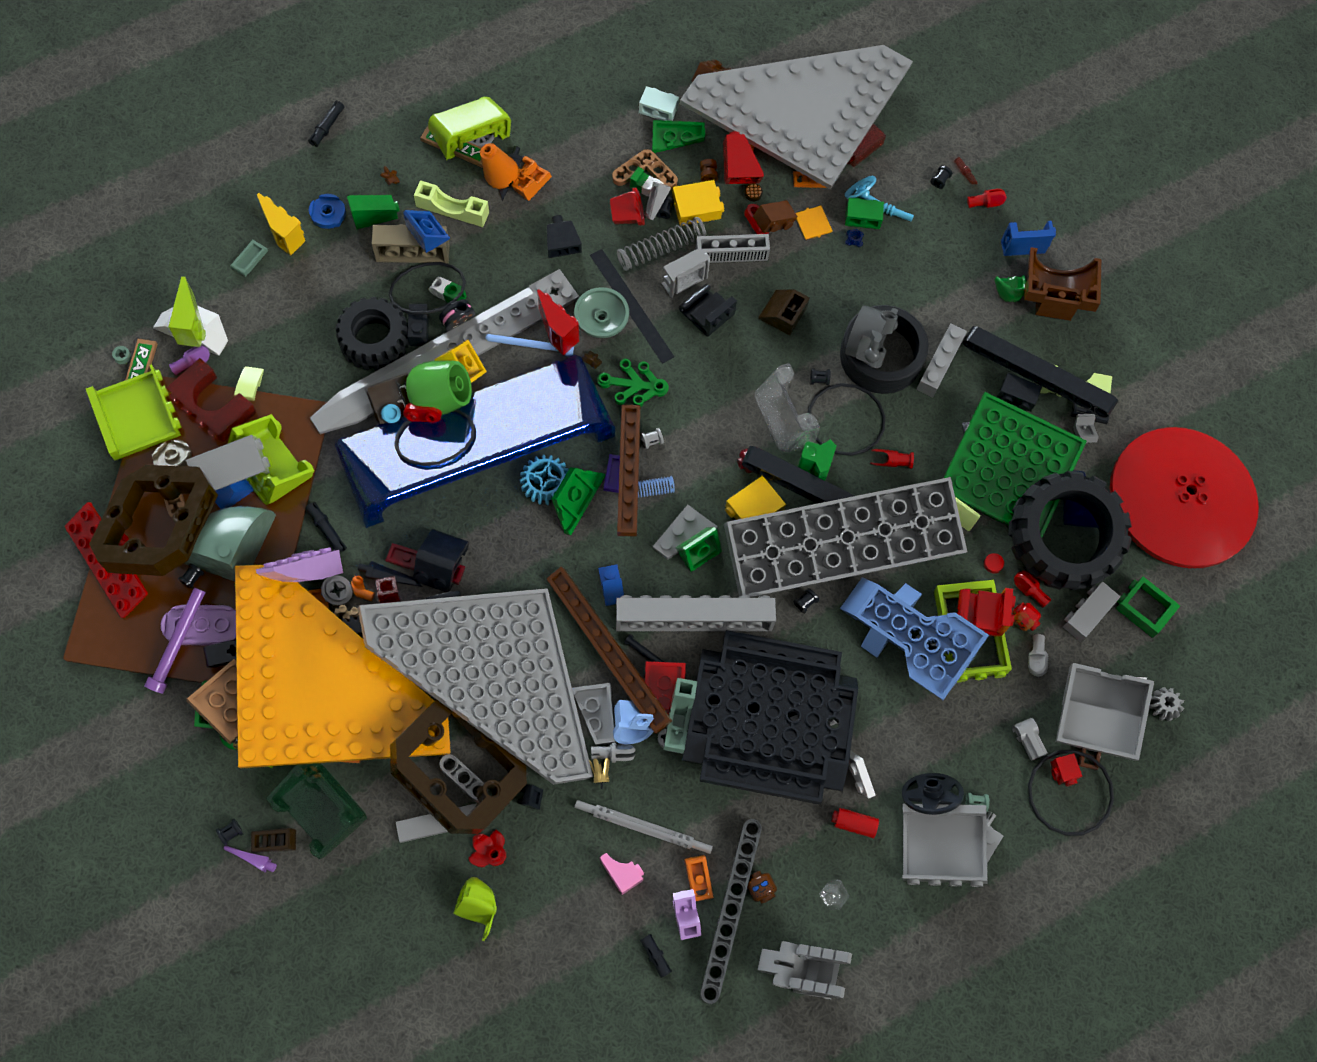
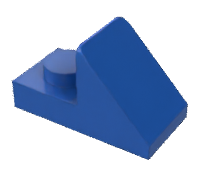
M612 565L598 568L605 605H614L617 598L624 596L618 566Z

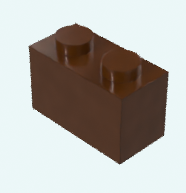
M787 200L760 205L753 215L763 233L790 229L798 217Z

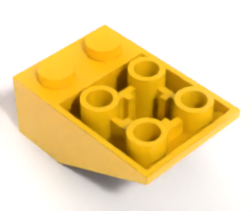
M258 193L257 197L277 246L291 256L305 242L300 221L295 216H289L281 206L277 207L269 197H264Z

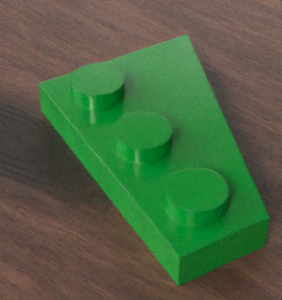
M653 120L652 152L654 153L705 140V122Z

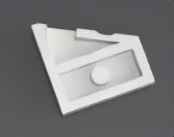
M850 751L849 769L855 778L857 791L867 798L875 796V792L863 758Z

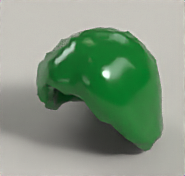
M1024 275L1008 278L996 276L994 279L997 293L1004 302H1016L1024 296L1025 284L1027 282Z

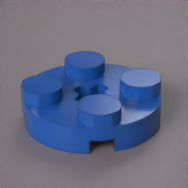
M322 194L318 199L310 203L309 215L314 225L330 229L341 225L346 216V209L344 203L336 195ZM330 209L331 213L325 214L323 211Z

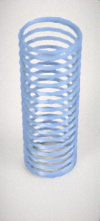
M667 476V477H664V478L661 477V479H660V478H658V479L655 478V480L652 479V481L649 479V481L646 480V482H645V480H643V483H642L641 480H640V483H639V481H638L639 488H640L641 498H642L641 484H642V488H643V493H644L643 495H644V497H645L644 484H645L646 493H647L646 495H647V497H648L647 483H648V487H649V492H650L649 494H650V496H651L650 483H651L652 492H653L652 494H653V496H654L653 482H654V486H655V494H656V496H657L656 482H657V486H658V494H659V495H660L659 482H660V486H661V493H662V495H663L662 481H663V485H664V493L666 494V488H665V481H666L667 493L669 494L668 480H669V485H670V492H671V493H672V492L674 493V492H675V488H674L673 477H672V476H670V477Z

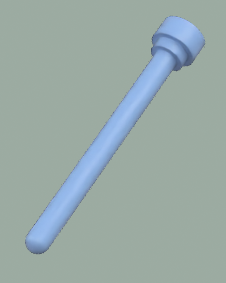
M487 334L485 337L489 342L558 351L549 342ZM574 346L565 354V356L573 357Z

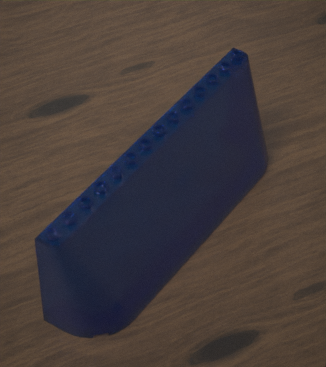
M572 355L566 360L555 361L549 366L538 367L527 374L522 373L513 379L502 380L496 385L485 386L479 391L473 392L469 403L458 410L471 417L475 425V436L468 449L453 460L440 465L420 466L410 464L399 457L394 447L395 436L403 423L408 420L406 417L400 418L395 423L378 424L373 429L359 431L356 435L350 437H342L338 439L335 447L365 527L368 528L384 522L383 511L396 502L585 433H595L597 442H602L615 437V426L582 357ZM454 412L442 415L441 419L434 423L411 422L399 435L398 447L401 453L410 460L419 462L440 461L453 456L465 447L471 437L472 427L467 418Z

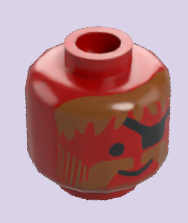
M1022 602L1012 611L1014 623L1022 631H1027L1028 629L1033 631L1040 625L1039 619L1041 614L1031 603L1024 604Z

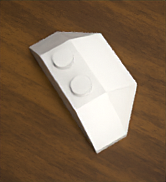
M198 306L202 324L206 331L205 340L202 341L201 345L208 348L209 352L219 356L228 342L218 314ZM173 308L162 312L153 329L172 337L174 336L168 326Z

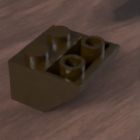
M794 289L775 290L758 319L791 335L806 311L810 297Z

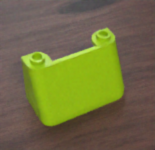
M481 97L467 104L433 114L429 119L428 128L446 160L455 157L454 151L457 148L459 150L463 149V143L491 133L494 138L498 135L501 139L509 137L511 119L490 97Z
M272 414L232 428L228 440L229 444L249 435H253L257 439L260 438L264 447L262 453L270 462V467L268 468L270 473H260L246 480L266 505L277 501L310 479L314 473L311 463L306 460L299 461L298 463L279 438L282 429L281 424Z

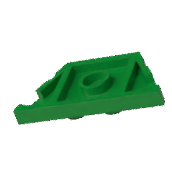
M569 468L552 497V502L566 535H572L606 476L604 473Z

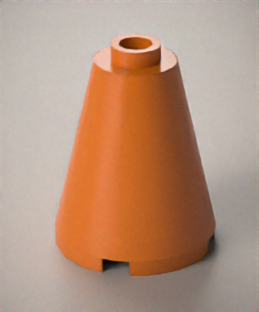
M492 143L485 144L480 150L485 180L492 188H507L508 184L516 181L519 174L518 166L510 156Z

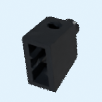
M561 215L553 216V223L547 225L548 258L582 253V243L573 222L563 221Z

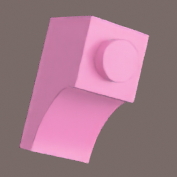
M607 853L600 857L601 863L622 895L643 881L642 875L644 873L638 864L634 865L632 861L627 864L619 863L613 860Z

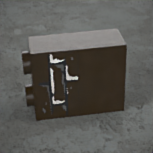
M404 373L364 388L378 424L386 423L381 417V410L388 404L398 406L401 411V417L404 416L405 406L410 403L406 391V380L409 373Z

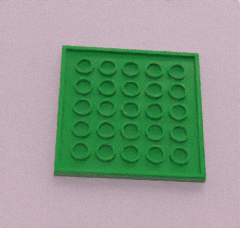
M984 392L943 478L951 477L954 495L957 499L970 508L1009 526V521L1013 517L1012 509L1018 498L1043 477L1054 473L1063 474L1066 471H1073L1087 441ZM1060 499L1049 501L1041 513L1039 522L1041 538Z

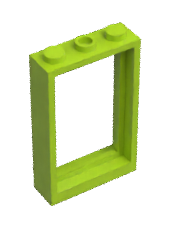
M994 580L937 585L934 589L938 616L948 614L945 599L959 598V591L961 589H970V593L978 594L979 590L996 593ZM1005 633L1002 636H994L999 665L967 668L957 682H965L968 678L974 677L975 680L987 679V676L993 675L995 678L1006 677V674L1012 668ZM949 653V655L945 654L947 662L954 660L952 653Z

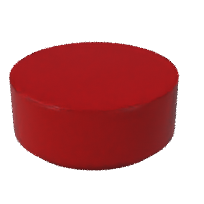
M996 553L989 554L984 560V567L990 573H998L1004 566L1003 558Z

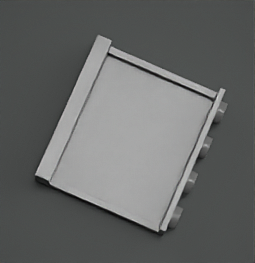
M903 804V881H907L909 885H920V882H928V885L940 886L941 882H949V886H962V883H970L972 887H983V884H987L986 805H959L950 812L929 815L916 812L906 804ZM915 804L923 808L922 804ZM939 804L937 809L946 807L948 805Z

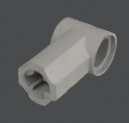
M1029 718L1012 726L1013 732H1016L1018 736L1017 740L1022 742L1031 761L1047 754L1038 735L1039 729L1034 719Z

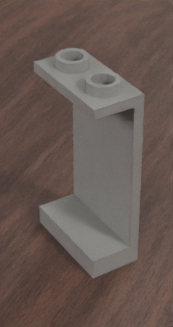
M253 435L186 460L188 466H196L202 469L215 491L260 473H270L268 469L270 462L262 453V449H264L260 438L257 439Z

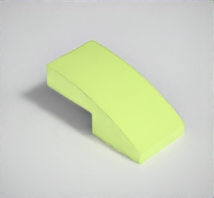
M245 367L236 386L235 398L254 401L257 388L261 384L264 369Z

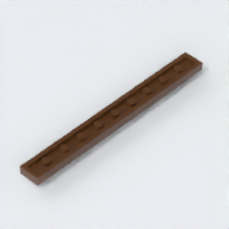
M560 567L547 578L548 582L640 713L653 715L654 719L650 723V727L654 733L660 732L672 722V719L567 571Z

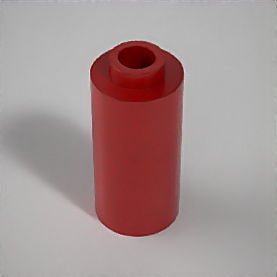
M840 807L838 811L834 810L831 819L835 828L873 839L876 836L879 825L878 818Z

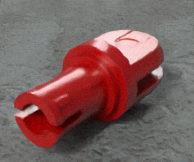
M991 189L984 191L982 195L967 197V203L969 208L983 205L986 208L1002 205L1006 201L1007 196L1002 189Z
M1020 571L1015 575L1014 583L1025 596H1031L1042 608L1051 601V598L1039 588L1040 582L1026 571Z

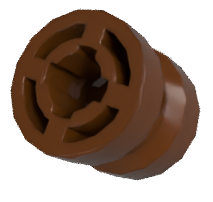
M705 159L700 162L702 182L711 180L716 182L718 180L717 162L714 159Z

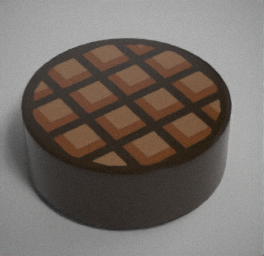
M755 183L749 184L745 188L746 199L752 202L760 200L763 192L761 186Z

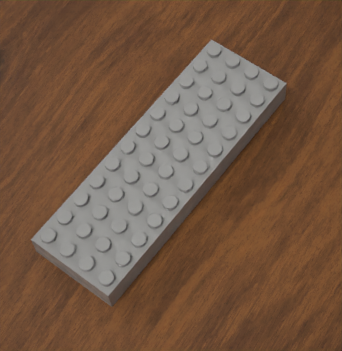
M951 477L729 521L724 524L739 596L747 595L750 598L967 552Z

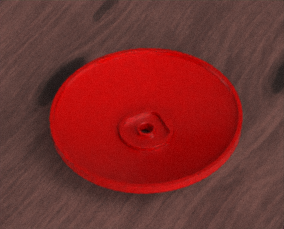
M1167 427L1149 431L1136 438L1124 449L1112 470L1110 492L1116 491L1124 501L1120 504L1123 512L1129 513L1132 527L1128 529V536L1143 551L1164 563L1182 568H1206L1218 565L1237 554L1247 544L1255 530L1259 509L1258 496L1248 470L1228 447L1205 433L1179 427ZM1187 487L1194 490V495L1187 492Z

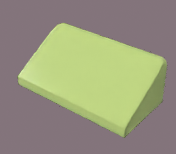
M955 497L961 525L967 531H970L980 518V514Z

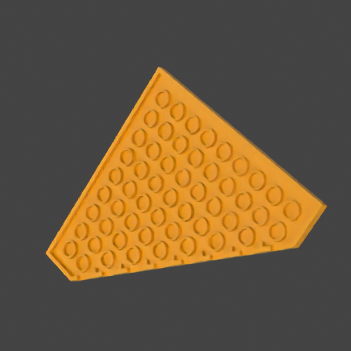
M264 565L235 566L238 767L252 768L390 758V744L434 700L415 683L365 648L363 638L298 582H282L257 574L256 569L262 568ZM448 718L442 723L444 727L443 737L433 746L421 744L409 757L450 754ZM428 730L429 735L435 737L433 731Z

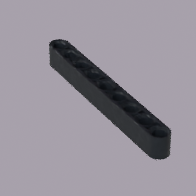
M972 326L962 341L963 345L968 349L1101 417L1108 418L1118 403V399L1114 395L980 327Z

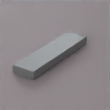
M477 803L458 808L467 816ZM431 814L396 822L400 843L448 832Z

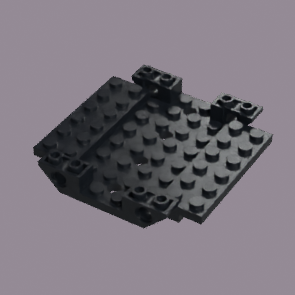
M726 630L722 652L702 649L696 680L695 700L691 710L682 761L702 765L699 782L821 805L824 788L843 791L849 766L858 696L857 678L840 675L842 652ZM715 697L719 700V704L713 706L709 704L708 699ZM756 705L759 711L751 713L748 710V706ZM788 713H796L799 719L796 721L790 720ZM835 720L838 723V727L835 729L829 727L828 721Z

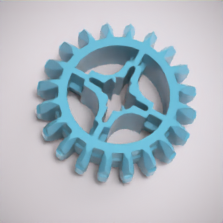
M543 454L542 459L539 460L536 456L535 462L529 460V466L524 465V472L520 473L522 477L520 484L523 485L521 487L522 491H526L525 496H531L532 502L538 499V504L540 505L542 500H545L548 506L549 500H552L569 469L565 468L566 464L564 462L560 463L559 458L553 460V456L550 455L549 459H546V456ZM541 468H544L543 471H541V472H536L537 470H539V469H541ZM551 469L555 470L560 475L561 479L557 478V476L552 475ZM547 474H548V479H547V481L544 483V486H543V480H544V478H546V476H547ZM530 480L540 485V491L531 485ZM555 487V489L547 491V489Z

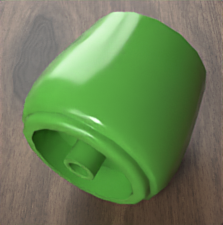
M459 361L423 362L411 369L406 380L409 402L415 406L437 408L442 411V416L466 406L471 399V380L464 365Z

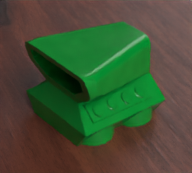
M831 439L822 445L809 441L806 442L798 468L826 480L837 445Z

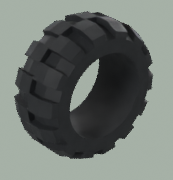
M1076 471L1048 475L1029 487L1018 498L1012 509L1013 517L1009 521L1008 535L1013 539L1014 545L1011 549L1016 560L1020 559L1026 567L1024 571L1031 574L1035 579L1038 578L1044 581L1045 586L1058 590L1061 588H1068L1070 590L1084 589L1103 581L1106 577L1113 574L1123 563L1122 558L1124 554L1129 551L1131 537L1128 536V529L1132 527L1129 513H1124L1120 505L1124 501L1116 491L1111 493L1105 487L1106 482L1094 475L1089 478L1085 477L1082 472ZM1066 499L1077 502L1084 506L1094 517L1099 530V543L1095 554L1087 563L1076 564L1063 561L1054 556L1045 546L1040 535L1039 522L1041 513L1049 501Z

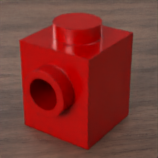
M1074 753L1055 758L1050 762L1053 768L1051 769L1052 777L1058 782V785L1065 783L1066 787L1077 784V780L1082 777Z

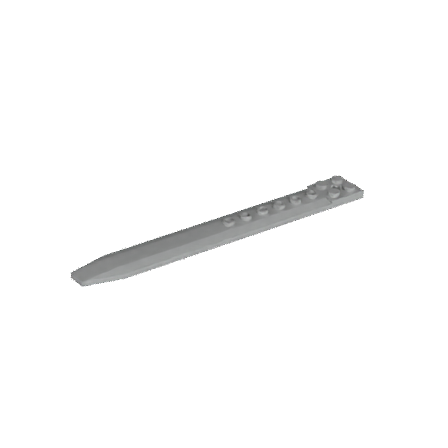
M558 269L529 285L523 291L339 391L310 419L320 434L357 424L374 415L364 389L365 387L404 373H410L411 369L416 365L435 361L434 359L466 340L470 341L476 354L479 356L501 344L487 341L485 339L487 334L507 337L519 334L542 320L538 307V289L548 294L553 289L558 290V295H549L553 302L557 305L560 304L563 308L578 300L579 295L561 270Z

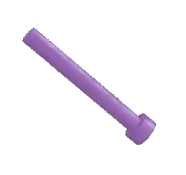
M194 587L153 677L147 678L144 687L158 693H164L168 685L164 681L206 592Z

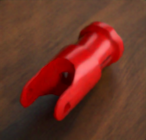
M871 450L885 452L888 457L885 463L870 462L872 465L886 467L907 466L909 469L913 468L914 452L906 454L898 453L895 450Z

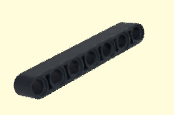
M749 446L742 461V466L817 504L855 496L755 446Z

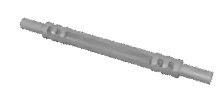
M579 800L576 801L575 808L594 814V817L687 849L694 848L711 854L713 846L693 840L694 837L600 805L594 806Z

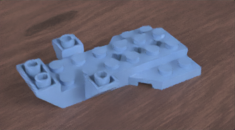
M862 577L840 608V610L870 628L861 647L877 658L888 641L905 652L910 679L943 701L989 635L955 612L936 617L924 616L913 608L922 594L906 583L893 595L880 585ZM919 631L920 638L916 637V639H913L911 632ZM936 642L937 649L929 650L928 643ZM949 653H952V658L954 660L949 662L945 661L946 657L944 655H949Z

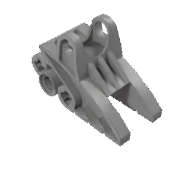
M782 941L780 952L762 949L758 971L774 975L773 985L793 989L794 993L825 999L843 998L845 988L835 985L840 964H850L852 954Z

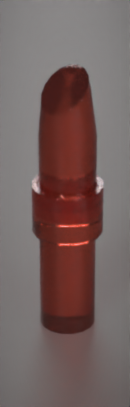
M960 157L956 158L954 162L960 168L961 173L971 184H978L969 167L965 165Z

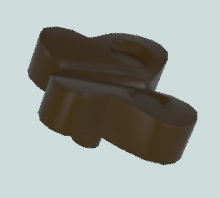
M589 351L582 357V360L593 369L602 364V361L597 358L599 355L594 354L592 351Z

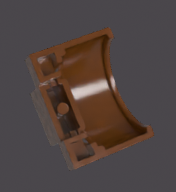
M1030 248L1028 280L1025 284L1024 300L1036 302L1035 315L1071 321L1077 309L1096 312L1101 302V259L1094 258L1089 264L1078 269L1057 270L1043 265L1038 260L1036 255L1038 248Z

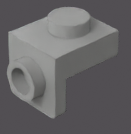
M1094 414L1076 415L1073 427L1075 435L1086 440V443L1098 441L1099 436L1094 427L1096 418Z

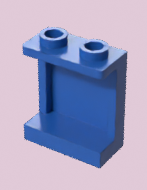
M1047 221L1043 230L1018 232L1017 222L1009 223L1001 239L1004 256L1029 254L1031 247L1038 248L1036 254L1046 253L1053 238L1056 236V229L1053 227L1052 221Z

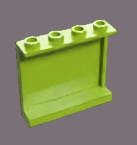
M152 364L149 365L151 371L96 391L93 386L86 388L108 452L114 460L181 436L179 428H182L178 418L173 416V412H175L174 406L166 398L169 396L168 390L160 382L163 380V377L159 370L154 369Z

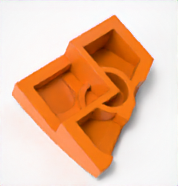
M524 156L522 161L525 164L522 169H519L518 177L513 182L512 187L529 201L552 176L550 172L539 167L534 160Z

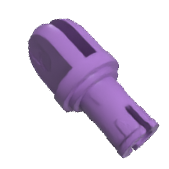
M203 345L201 347H193L184 352L183 358L169 364L175 375L189 367L195 369L209 360V350Z

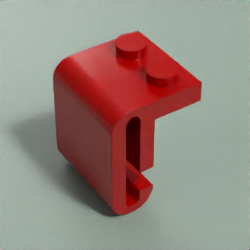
M1005 588L1001 594L981 590L978 591V594L970 593V589H961L959 591L957 614L988 635L1002 636L1010 626H1013L1014 615L1011 612L1015 606L1016 597L1013 596V589Z

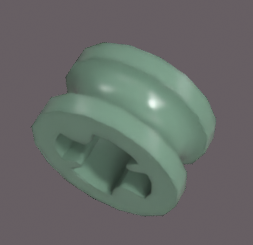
M118 346L112 352V356L118 364H126L131 359V353L124 346ZM122 352L125 355V357L121 358L119 356V353Z

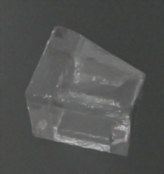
M830 880L819 893L829 910L841 909L850 896L841 880Z

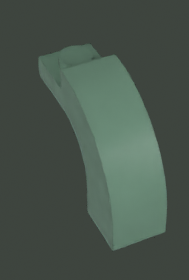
M677 678L669 712L672 722L666 728L663 750L684 753L697 681Z

